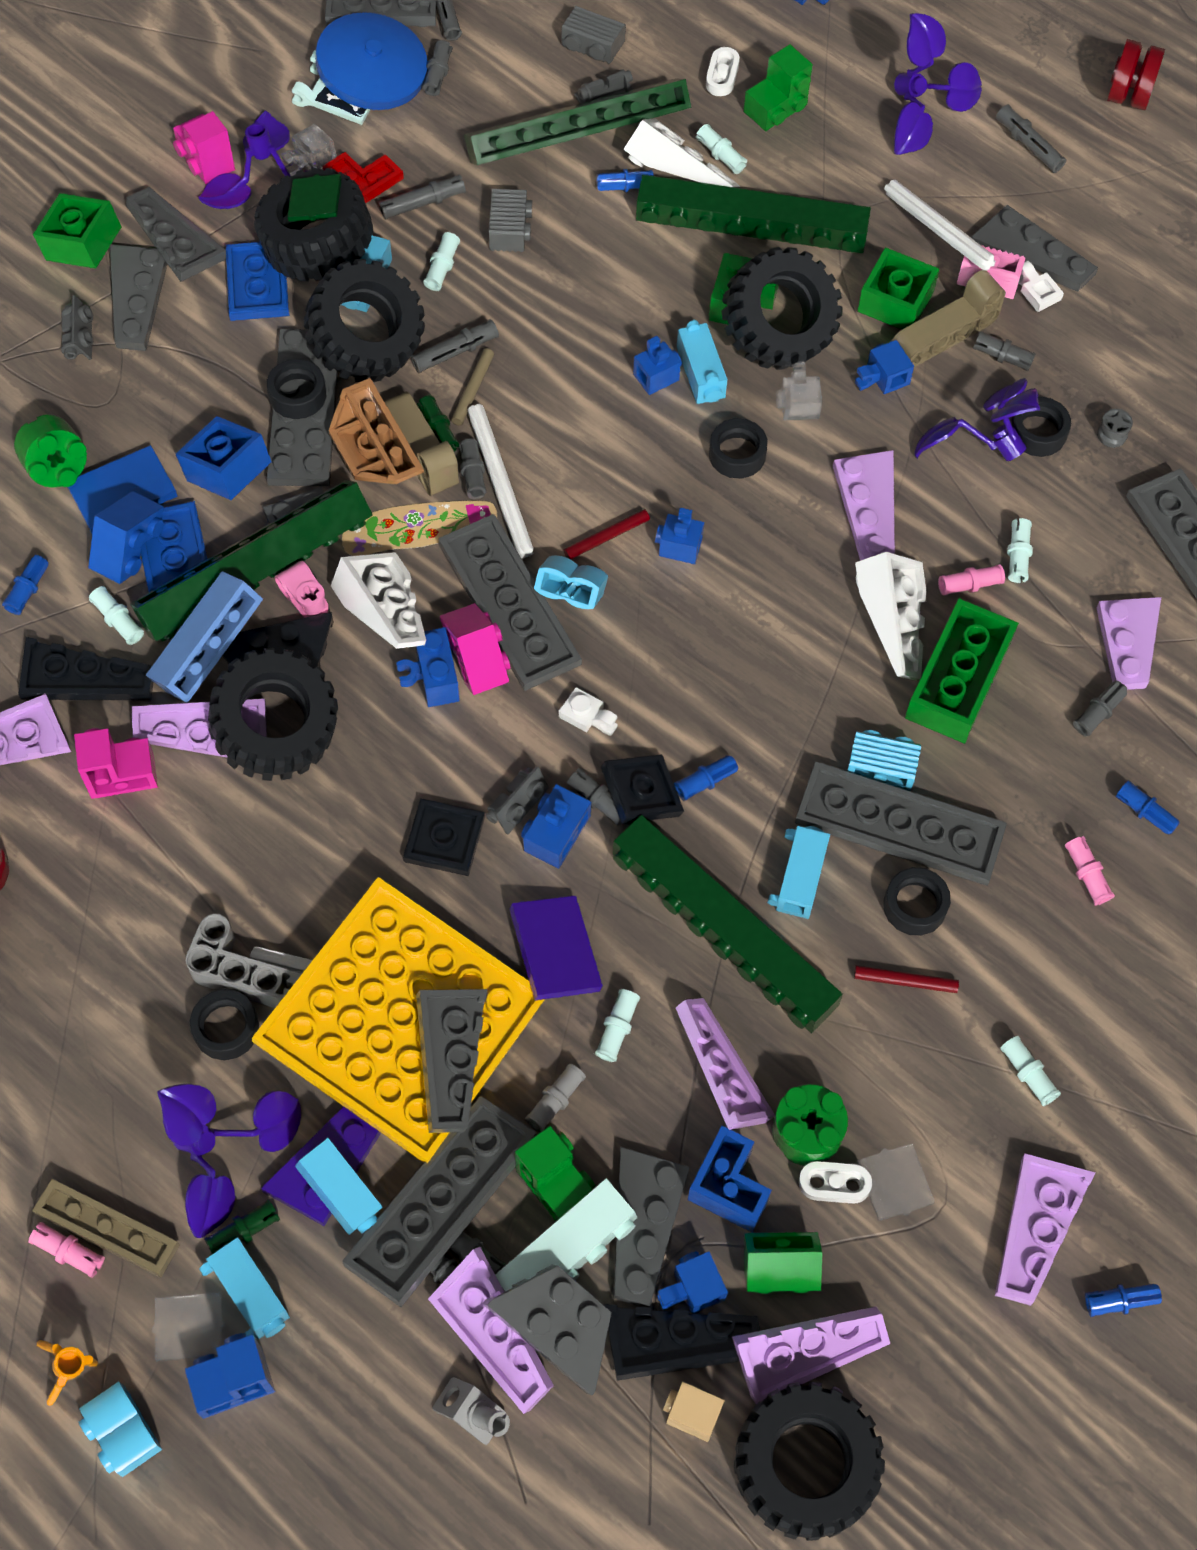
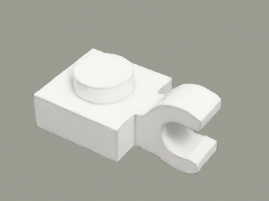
M1029 261L1024 262L1018 283L1022 286V294L1035 310L1039 312L1061 301L1064 293L1046 272L1039 276Z
M577 687L559 710V718L585 732L592 725L611 736L618 727V724L615 723L618 718L617 715L609 710H603V701Z

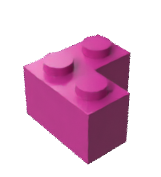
M213 111L206 115L201 114L173 128L176 138L173 141L176 152L180 157L184 156L187 159V164L193 175H199L205 184H208L212 179L221 174L230 173L235 170L228 131Z
M474 603L439 616L442 627H446L450 648L457 656L464 683L473 695L509 682L506 670L511 669L505 651L501 652L498 643L503 640L497 623H492L487 611L482 612Z
M92 728L84 733L74 734L78 771L91 799L158 788L154 753L148 738H129L124 742L114 744L108 729Z

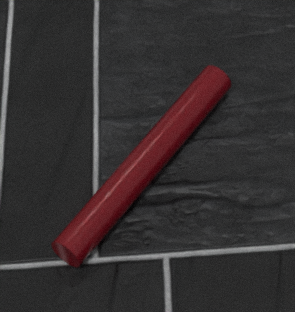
M643 509L563 549L566 558L571 560L649 521V514Z
M858 965L855 966L854 979L950 993H958L959 980Z

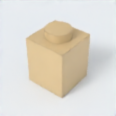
M682 1382L679 1391L671 1389L663 1411L670 1413L666 1424L708 1442L725 1400Z

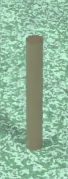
M485 348L452 416L451 421L455 425L461 426L464 422L468 408L471 406L494 357V352L491 349Z

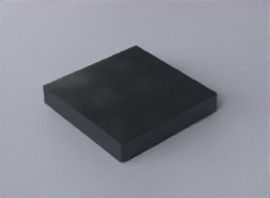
M662 754L604 761L601 765L622 824L633 823L641 815L650 821L680 817L684 812Z
M420 798L403 861L405 863L469 876L485 820V812Z

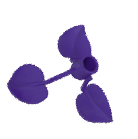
M910 14L907 54L911 63L918 67L908 69L907 73H900L894 82L896 93L904 96L905 100L911 101L903 107L898 117L894 139V154L897 155L922 149L927 145L932 135V118L928 113H924L925 105L915 97L921 96L926 89L948 90L946 96L947 106L951 110L963 112L969 110L978 102L982 91L979 73L970 63L961 62L951 69L948 76L949 85L927 83L924 76L918 74L934 64L933 58L941 56L946 45L945 31L941 24L925 14Z
M265 110L245 130L243 146L246 153L244 177L241 179L240 176L232 173L221 174L215 177L206 185L202 194L198 196L199 200L210 207L218 209H231L245 203L252 194L251 188L246 185L249 182L252 156L263 160L272 154L284 176L288 175L290 177L291 175L276 150L283 148L289 142L290 133L288 128Z
M1022 378L1012 385L998 390L985 401L983 408L986 411L998 407V410L991 416V421L994 423L1003 420L1004 425L998 427L992 433L994 436L993 440L963 419L957 420L956 417H952L936 424L920 438L915 449V457L918 459L924 450L947 439L959 427H964L988 444L991 450L998 448L1005 461L1017 458L1027 447L1015 428L1012 427L1009 417L1031 411H1039L1038 391L1036 388L1024 391L1028 381L1026 378Z
M178 1084L157 1091L162 1107L163 1124L168 1138L178 1150L191 1153L190 1159L201 1165L207 1172V1175L199 1174L193 1177L186 1191V1215L190 1230L195 1238H203L220 1226L231 1214L235 1203V1189L231 1180L222 1175L215 1177V1169L202 1158V1155L213 1149L215 1137H254L259 1135L261 1149L269 1152L279 1151L293 1140L298 1131L301 1120L299 1099L284 1091L268 1092L258 1100L253 1112V1121L257 1128L252 1130H216L208 1128L206 1125L213 1119L216 1113L215 1098L207 1088L194 1084Z

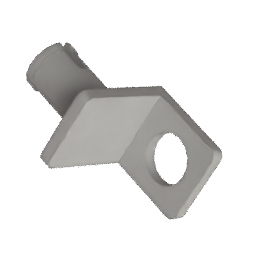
M455 1377L450 1379L432 1407L435 1412L454 1420L485 1445L490 1442L493 1436L500 1437L504 1435L510 1426L509 1416L501 1407L474 1385ZM459 1390V1396L456 1401L447 1407L446 1404L452 1393Z

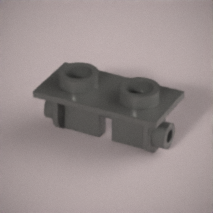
M622 69L615 74L607 76V81H603L601 78L588 84L584 83L582 88H579L578 92L574 93V96L581 104L634 90L629 83L633 81L632 74L629 70L625 71Z
M75 295L72 296V304L66 305L62 310V331L65 334L62 335L61 352L65 358L70 360L75 359L79 354H83L91 360L93 313L90 307L81 302Z
M537 766L534 769L527 767L526 770H520L518 775L506 787L511 795L508 796L501 793L487 808L486 818L494 824L499 821L507 835L522 821L523 817L549 789L544 776Z

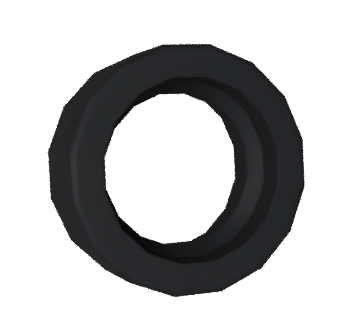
M299 358L288 359L277 364L268 375L267 391L270 404L283 417L291 419L307 418L316 414L323 407L327 398L324 375L320 368L311 361ZM293 379L308 380L315 386L314 390L303 398L290 399L279 394V388L284 383Z
M1038 396L1040 410L1013 416L1011 425L1026 445L1025 453L1044 457L1053 455L1061 450L1071 429V418L1068 410L1060 402L1052 398ZM1028 417H1044L1057 427L1058 432L1054 436L1049 437L1036 436L1024 427L1023 421Z
M733 418L723 421L715 427L710 438L709 459L712 466L720 474L729 478L742 479L753 476L761 470L766 461L767 436L757 423L748 419ZM743 438L750 441L756 447V453L748 458L735 459L725 455L720 450V445L728 439Z
M911 867L900 871L891 879L884 896V912L888 921L897 930L908 935L922 936L934 932L943 923L951 904L950 891L946 882L937 873L926 868ZM909 885H918L928 889L937 901L935 912L926 918H914L905 914L897 904L899 891Z
M228 989L212 991L202 997L194 1006L189 1020L191 1034L200 1050L213 1059L224 1061L238 1058L248 1052L254 1045L252 1037L260 1028L258 1015L250 1000L240 992ZM226 1006L235 1007L240 1010L245 1017V1028L239 1037L226 1043H215L207 1037L204 1023L211 1012Z

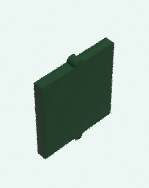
M316 174L314 177L293 179L287 217L289 222L301 220L315 221L319 218L337 217L341 175L319 176Z

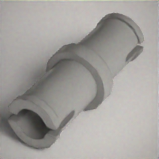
M569 1063L553 1085L546 1086L542 1091L543 1097L530 1114L525 1117L527 1123L539 1132L545 1130V1127L560 1109L564 1110L568 1106L569 1097L579 1084L585 1080V1074L578 1067Z

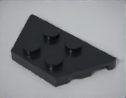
M332 612L239 632L222 657L229 666V663L236 658L240 659L241 662L244 661L245 653L253 650L256 651L257 655H261L264 648H274V653L283 654L284 649L294 651L293 657L300 659L302 655L311 660L310 667L313 669L317 666L320 667V659L324 655L327 646V636L330 627H333L334 623Z

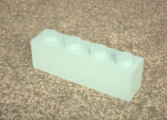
M606 1178L495 1276L505 1292L511 1289L512 1285L536 1276L537 1272L552 1264L559 1266L576 1280L579 1277L577 1270L587 1262L591 1265L597 1262L607 1252L605 1246L615 1237L618 1240L623 1239L635 1228L636 1225L633 1221L637 1219V1215Z

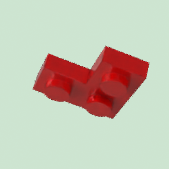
M346 152L323 165V171L326 168L334 169L338 173L342 172L354 180L362 192L365 203L404 179L403 170L386 154L364 168Z

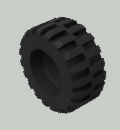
M311 168V171L306 172L299 170L293 176L289 177L287 175L281 178L280 183L277 185L273 184L268 188L267 195L263 194L254 215V228L269 263L272 264V267L277 272L291 279L297 277L300 281L309 282V279L320 281L325 273L331 268H337L340 263L349 261L352 265L355 259L362 258L365 253L364 248L368 249L372 239V219L359 186L349 176L342 172L338 173L334 169L326 168L323 171L320 168ZM316 174L319 176L340 174L342 180L337 217L316 219L315 221L327 220L318 226L304 230L301 229L315 221L301 220L289 222L287 217L293 179L314 177Z
M780 247L771 248L766 253L758 254L742 266L727 284L729 289L724 293L722 302L727 304V307L721 310L722 319L728 320V326L724 329L727 336L733 335L736 342L732 345L737 351L743 349L746 352L744 358L750 362L758 359L760 360L759 366L767 369L773 365L776 370H783L789 366L793 368L821 353V350L828 347L833 341L832 336L838 332L840 323L836 320L842 316L843 307L838 305V300L842 299L840 289L835 290L833 283L836 282L833 274L831 273L828 276L824 270L826 265L821 260L814 262L812 260L813 254L807 251L798 254V249L793 247H787L783 251ZM765 285H782L792 291L799 300L803 312L801 329L797 334L790 335L779 332L765 319L760 301L762 289Z
M355 259L352 265L349 261L342 262L337 268H331L325 273L307 302L305 308L307 313L304 317V328L309 329L305 335L309 345L314 344L315 348L312 352L317 359L322 357L325 360L324 367L329 371H332L333 368L340 372L339 377L347 380L349 376L355 377V382L364 381L368 377L373 382L382 381L384 376L391 377L396 374L421 342L420 337L424 333L425 323L421 321L425 316L424 308L422 305L418 306L417 303L420 297L416 290L411 291L409 288L411 282L406 277L401 279L396 275V269L391 266L388 269L383 268L382 262L375 260L371 264H366L365 259ZM349 301H360L373 306L386 321L389 333L388 339L380 342H370L353 335L341 319L340 304Z
M264 648L261 655H257L256 651L253 650L245 653L244 661L241 662L238 658L229 663L228 671H222L218 676L216 687H213L210 697L208 715L211 739L216 740L215 748L218 753L228 756L227 763L234 769L238 765L244 767V775L253 777L254 772L263 774L262 780L272 781L273 775H280L281 780L290 779L293 772L297 771L301 775L309 770L311 763L317 764L323 757L325 749H328L337 722L338 702L333 697L335 690L331 681L324 682L325 672L319 666L314 669L310 667L311 660L304 655L297 659L293 657L294 651L284 649L283 654L274 653V648ZM261 692H279L289 696L300 706L304 714V723L297 732L287 737H265L254 732L244 722L241 715L243 703L253 695Z
M810 1381L808 1386H801L799 1382L788 1384L783 1390L777 1388L770 1392L762 1402H758L751 1410L743 1424L735 1447L734 1472L739 1480L737 1486L741 1496L746 1497L749 1503L748 1508L753 1515L756 1516L758 1514L765 1521L764 1525L772 1531L776 1528L784 1532L785 1537L792 1539L803 1537L807 1541L819 1540L821 1537L826 1536L829 1538L833 1537L856 1523L871 1507V1503L878 1495L882 1485L880 1482L881 1475L885 1471V1460L881 1458V1451L884 1446L881 1436H876L873 1428L876 1424L871 1415L866 1417L861 1412L862 1404L854 1397L850 1401L842 1396L843 1390L834 1386L831 1390L822 1388V1383ZM806 1424L819 1427L828 1432L842 1450L844 1456L843 1476L838 1486L825 1496L818 1498L798 1496L789 1491L776 1476L773 1467L775 1444L778 1438L793 1426Z

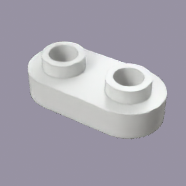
M721 47L713 52L706 76V89L712 95L726 96L732 92L740 59L736 50L729 47Z
M815 1161L807 1164L802 1169L799 1177V1187L801 1192L811 1200L855 1204L862 1202L868 1197L872 1188V1178L869 1172L860 1165ZM812 1178H820L823 1186L815 1188L811 1185L810 1180ZM851 1180L858 1183L859 1189L851 1191L847 1188L846 1183Z

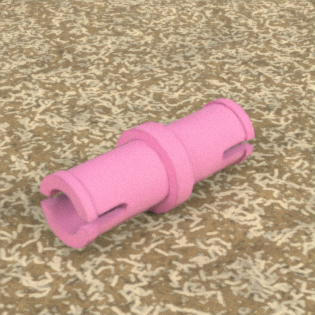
M1000 564L981 569L969 567L964 572L939 576V590L943 596L967 590L970 593L977 592L982 587L1004 584L1005 573Z
M1084 836L1077 837L1067 842L1065 848L1078 869L1076 875L1079 880L1084 881L1094 905L1103 904L1114 898L1115 895L1102 873L1103 866L1100 861L1096 862L1086 842V838Z
M43 1222L37 1224L38 1232L33 1230L28 1242L30 1244H34L55 1256L56 1262L62 1265L68 1263L91 1278L97 1274L95 1269L100 1270L105 1260L104 1256L79 1244L78 1238L73 1235L67 1237Z

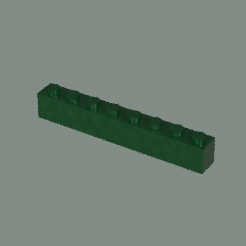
M675 78L464 134L470 163L480 165L692 107L686 79Z
M642 175L637 197L636 221L864 253L871 207Z
M345 480L135 600L130 605L150 638L155 641L169 640L178 632L177 629L184 624L222 571L244 581L255 590L260 586L259 581L268 576L274 578V576L286 570V566L294 561L299 562L310 558L314 554L313 550L321 545L327 547L336 543L340 539L339 535L347 530L351 532L360 529L366 524L365 520L373 516L357 482Z
M642 815L613 841V859L617 865L623 870L627 871L629 869L638 877L639 884L647 892H655L662 899L663 905L670 913L674 915L678 913L685 919L688 928L696 936L705 937L712 944V949L720 958L724 960L728 958L735 964L742 978L750 983L755 982L762 989L764 997L775 1006L779 1004L788 1012L789 1019L798 1028L803 1029L805 1027L812 1034L840 1005L843 996L841 991Z

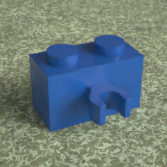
M446 627L424 631L426 637L425 645L416 646L418 662L407 659L396 662L398 672H410L407 676L399 677L401 687H410L417 680H422L428 707L460 702L458 681Z
M556 784L550 794L545 793L541 798L537 808L539 813L534 821L531 819L527 821L522 830L521 837L524 842V852L559 869L591 816V801Z

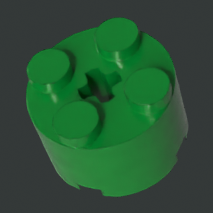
M41 415L36 417L37 420L30 424L25 423L15 437L14 449L20 463L31 479L39 485L51 488L70 487L75 484L77 477L85 467L87 449L73 428L64 419L55 415Z
M811 1084L793 1087L787 1092L778 1105L772 1126L774 1142L787 1159L795 1164L806 1166L815 1161L825 1162L839 1150L848 1127V1115L841 1096L825 1087ZM806 1121L813 1123L814 1130L808 1129Z

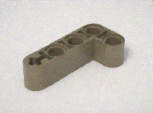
M978 271L967 282L963 297L902 329L894 336L892 341L897 340L914 367L990 326L1000 314L1006 291L987 271Z
M406 391L385 400V404L424 469V473L417 475L427 494L432 496L459 484L457 459L451 445L447 441L439 443L410 393Z

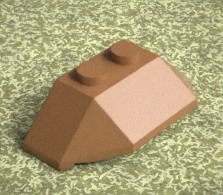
M371 378L342 389L340 401L328 431L354 479L398 484L424 473L423 467Z

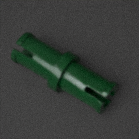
M428 395L421 398L417 406L439 443L447 441L455 452L457 450L456 447H459V442L449 427L450 421L448 417L442 414L434 396Z
M267 1200L244 1216L240 1217L237 1215L233 1217L231 1224L204 1238L207 1246H209L211 1253L214 1254L237 1237L241 1243L243 1241L246 1244L253 1240V1235L274 1222H278L280 1218L275 1213L276 1210L272 1203Z

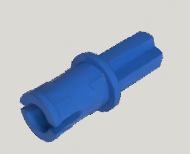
M623 169V172L599 173L596 178L597 189L599 191L624 190L625 193L629 189H639L642 175L654 176L653 170L628 172L627 169Z
M34 555L21 576L15 577V584L2 603V606L7 611L20 615L31 595L37 593L38 587L36 585L49 566V562L40 555Z
M725 756L706 767L703 765L699 766L698 771L674 782L678 796L681 800L686 801L707 788L709 790L713 789L715 783L736 773L738 765L733 756Z
M1129 780L1115 796L1138 813L1139 819L1145 817L1165 834L1173 833L1180 823L1177 818L1156 803V797L1151 798Z
M1118 1284L1117 1288L1085 1293V1303L1090 1317L1113 1312H1122L1125 1315L1129 1313L1131 1308L1156 1305L1162 1302L1161 1290L1157 1284L1124 1288L1122 1284Z

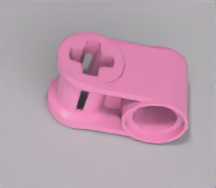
M303 560L274 576L281 592L292 602L303 618L329 612L324 589Z

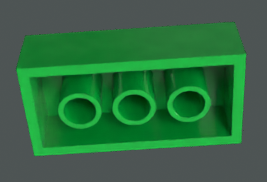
M959 598L913 693L905 719L965 744L1010 647L1019 623Z

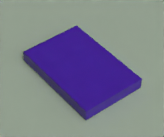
M568 896L512 903L509 910L534 1000L600 992L603 985L577 897Z

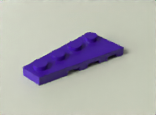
M343 1107L261 1189L265 1194L325 1226L332 1213L295 1165L319 1144L329 1138L351 1168L357 1173L381 1132Z

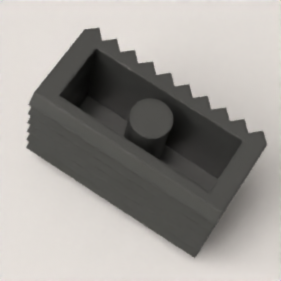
M575 6L562 25V45L571 51L582 52L595 60L606 61L610 64L625 42L626 24Z
M492 189L489 222V249L491 251L502 250L505 252L507 250L511 252L513 250L514 252H523L525 241L531 240V223H526V218H532V200H527V190Z

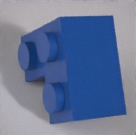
M132 491L94 516L88 568L119 584L129 577L136 575L142 565V560L140 559L142 545L153 537H157L163 529L164 521L162 517L164 506Z
M721 1126L690 1187L688 1200L753 1233L772 1190L741 1175L751 1155L754 1141Z
M246 1333L232 1335L224 1340L225 1345L216 1348L218 1357H215V1354L204 1355L195 1359L193 1366L185 1368L196 1411L202 1419L275 1392L263 1349L253 1334L246 1336Z

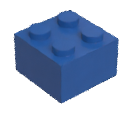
M218 416L176 453L187 482L229 500H232L272 462L260 433Z

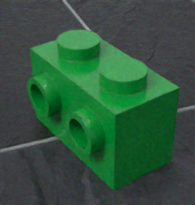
M818 1232L745 1233L744 1276L747 1292L768 1294L773 1291H793L796 1293L821 1291L822 1248Z

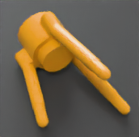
M44 1340L37 1342L39 1348L53 1353L55 1356L52 1362V1370L58 1379L47 1399V1405L51 1406L56 1401L67 1380L78 1377L85 1366L96 1367L98 1361L91 1355L84 1356L83 1352L75 1347L63 1349L59 1344H52Z

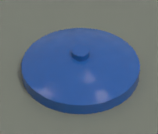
M353 13L331 22L318 39L315 55L317 72L324 85L341 100L370 110H386L406 104L421 90L427 72V55L419 38L399 21L376 13Z

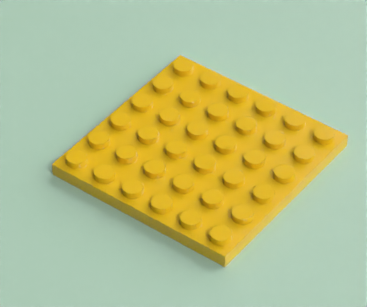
M378 877L254 1034L252 1042L420 1161L428 1163L450 1132L429 1133L416 999L418 991L488 989L483 1007L482 1017L484 1018L482 1031L479 1034L477 1048L479 1053L477 1065L474 1069V1087L471 1103L545 999L535 1001L530 982Z

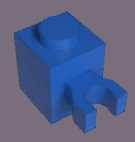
M655 336L647 340L646 351L634 356L633 375L648 395H651L679 381L682 361L675 350H671L665 341L660 343V338Z
M897 340L887 344L882 343L870 350L868 364L857 368V373L860 377L855 378V384L861 391L877 383L882 393L887 394L910 385L914 365Z
M680 508L679 516L668 514L665 525L659 524L655 543L660 544L659 556L696 564L703 540L704 522L692 519L693 510Z
M698 1251L691 1252L678 1260L680 1264L675 1266L674 1276L678 1283L657 1292V1299L662 1310L686 1300L691 1314L698 1313L725 1301L728 1294L710 1252L700 1255Z

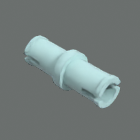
M709 124L703 125L698 130L696 139L701 141L712 152V157L716 160H721L734 174H739L746 167L747 159L731 146L730 140L722 138Z
M445 232L442 235L437 252H434L431 256V266L423 281L424 285L430 290L439 291L447 271L452 269L454 264L453 256L460 243L459 237L453 233Z
M1019 518V526L1017 519L1011 523V544L1007 547V554L1010 556L1008 579L1014 583H1021V576L1023 582L1028 581L1029 557L1033 554V547L1030 545L1032 522L1028 519Z
M100 586L89 595V601L104 615L105 623L110 627H114L126 640L127 644L133 645L143 637L144 630L128 615L129 610L127 607L119 604L107 591L106 587Z
M619 990L611 1015L607 1016L603 1023L606 1028L595 1051L596 1056L609 1062H616L625 1035L630 1034L632 1028L630 1021L640 1000L639 995L629 990Z
M1019 1036L1011 1038L1002 1045L1001 1051L1005 1053L1019 1072L1017 1077L1021 1082L1028 1084L1042 1106L1050 1104L1060 1096L1061 1092L1057 1090L1042 1070L1044 1068L1042 1062L1034 1059Z

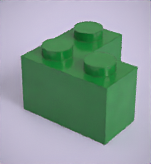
M791 44L770 56L767 78L745 92L743 112L766 132L773 126L780 125L795 112L803 110L808 103L813 64Z
M729 253L723 254L711 296L709 321L728 325V320L722 319L721 311L727 307V304L722 302L724 293L729 289L727 284L737 274V271L753 258ZM767 284L763 287L760 300L761 308L773 309L779 284Z
M549 1126L516 1150L515 1160L516 1172L556 1222L596 1186L584 1170L578 1172L572 1164L574 1158L571 1151L574 1148L563 1132L556 1134L553 1128Z

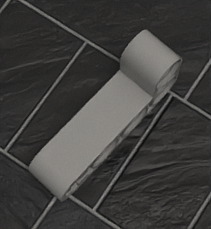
M211 914L203 918L185 960L193 980L199 985L215 990L228 989L238 991L250 1001L276 1008L301 976V973L232 953L231 950L234 946L235 938L226 917L221 914ZM214 931H225L224 934L217 939L209 938L211 933H213ZM202 961L212 962L204 970L196 969L197 965ZM240 970L244 972L239 979H228L229 975L234 971ZM274 980L277 982L272 989H261L262 984L266 981Z

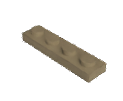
M54 1179L50 1180L32 1210L43 1219L160 1278L180 1246L178 1241Z

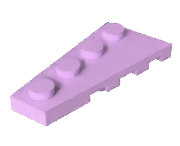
M893 450L835 459L833 469L860 561L884 552L895 554Z

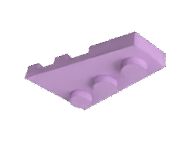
M1161 597L1099 601L1096 607L1112 682L1116 680L1127 687V690L1144 689L1149 683Z

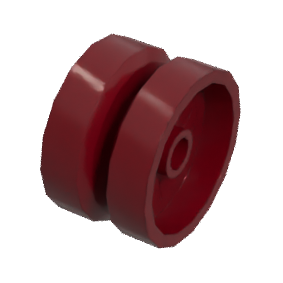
M1127 39L1122 56H1118L1110 81L1113 84L1107 101L1122 104L1126 99L1129 88H1133L1134 92L1130 101L1131 107L1145 111L1165 49L1150 46L1147 49L1144 61L1140 62L1138 59L1142 50L1141 42Z

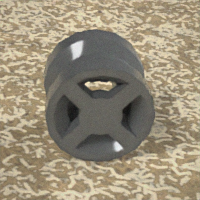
M1110 409L1107 411L1098 428L1097 436L1099 441L1107 447L1115 448L1122 446L1126 442L1128 433L1132 428V417L1122 409Z

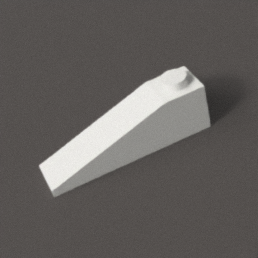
M655 118L642 120L624 148L630 154L628 158L640 167L646 165L700 183L733 188L740 187V185L711 163L705 165L702 162L704 158L701 153L688 146L683 147L682 144L685 140Z
M396 552L341 557L331 587L343 606L396 649L425 645L426 637L421 617L415 609L416 596L415 593L411 592L410 588L411 576Z
M889 552L855 562L857 572L856 583L860 596L896 675L915 681L921 679L923 644L919 639V628L924 627L925 618L920 615L921 603L926 602L927 593L923 562Z

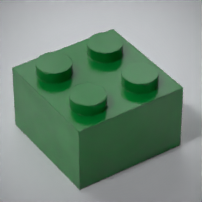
M59 193L33 236L46 261L96 269L122 226L110 201Z
M885 247L861 290L857 312L899 329L910 326L920 319L932 297L940 269Z

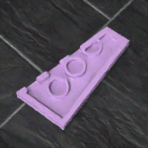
M46 694L0 712V765L71 752Z
M265 698L247 699L241 709L244 722L254 732L267 737ZM210 702L132 706L133 738H148L151 745L228 758L226 754L220 755L215 748L216 740L211 739L210 722L208 721Z
M704 998L686 999L680 1003L676 1010L728 1130L764 1124L772 1119L775 1114Z
M1029 1154L1022 1156L995 1296L1030 1306L1034 1303L1095 1172Z
M478 1247L466 1256L428 1300L522 1413L525 1414L554 1385L535 1349L482 1304L485 1299L491 1296L496 1297L504 1293L481 1247Z
M876 1306L732 1337L750 1396L755 1404L762 1402L770 1392L777 1388L783 1390L788 1384L799 1382L801 1385L890 1344L882 1313Z

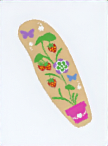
M487 501L434 502L387 508L373 512V516L366 519V524L360 529L344 532L342 534V545L345 552L351 556L370 555L393 549L425 547L439 543L438 538L492 514H495L497 517V510L493 503Z

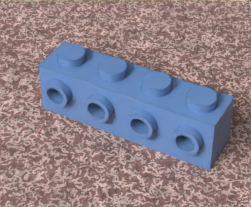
M222 571L147 672L146 676L165 692L188 703L263 601V598L244 581Z

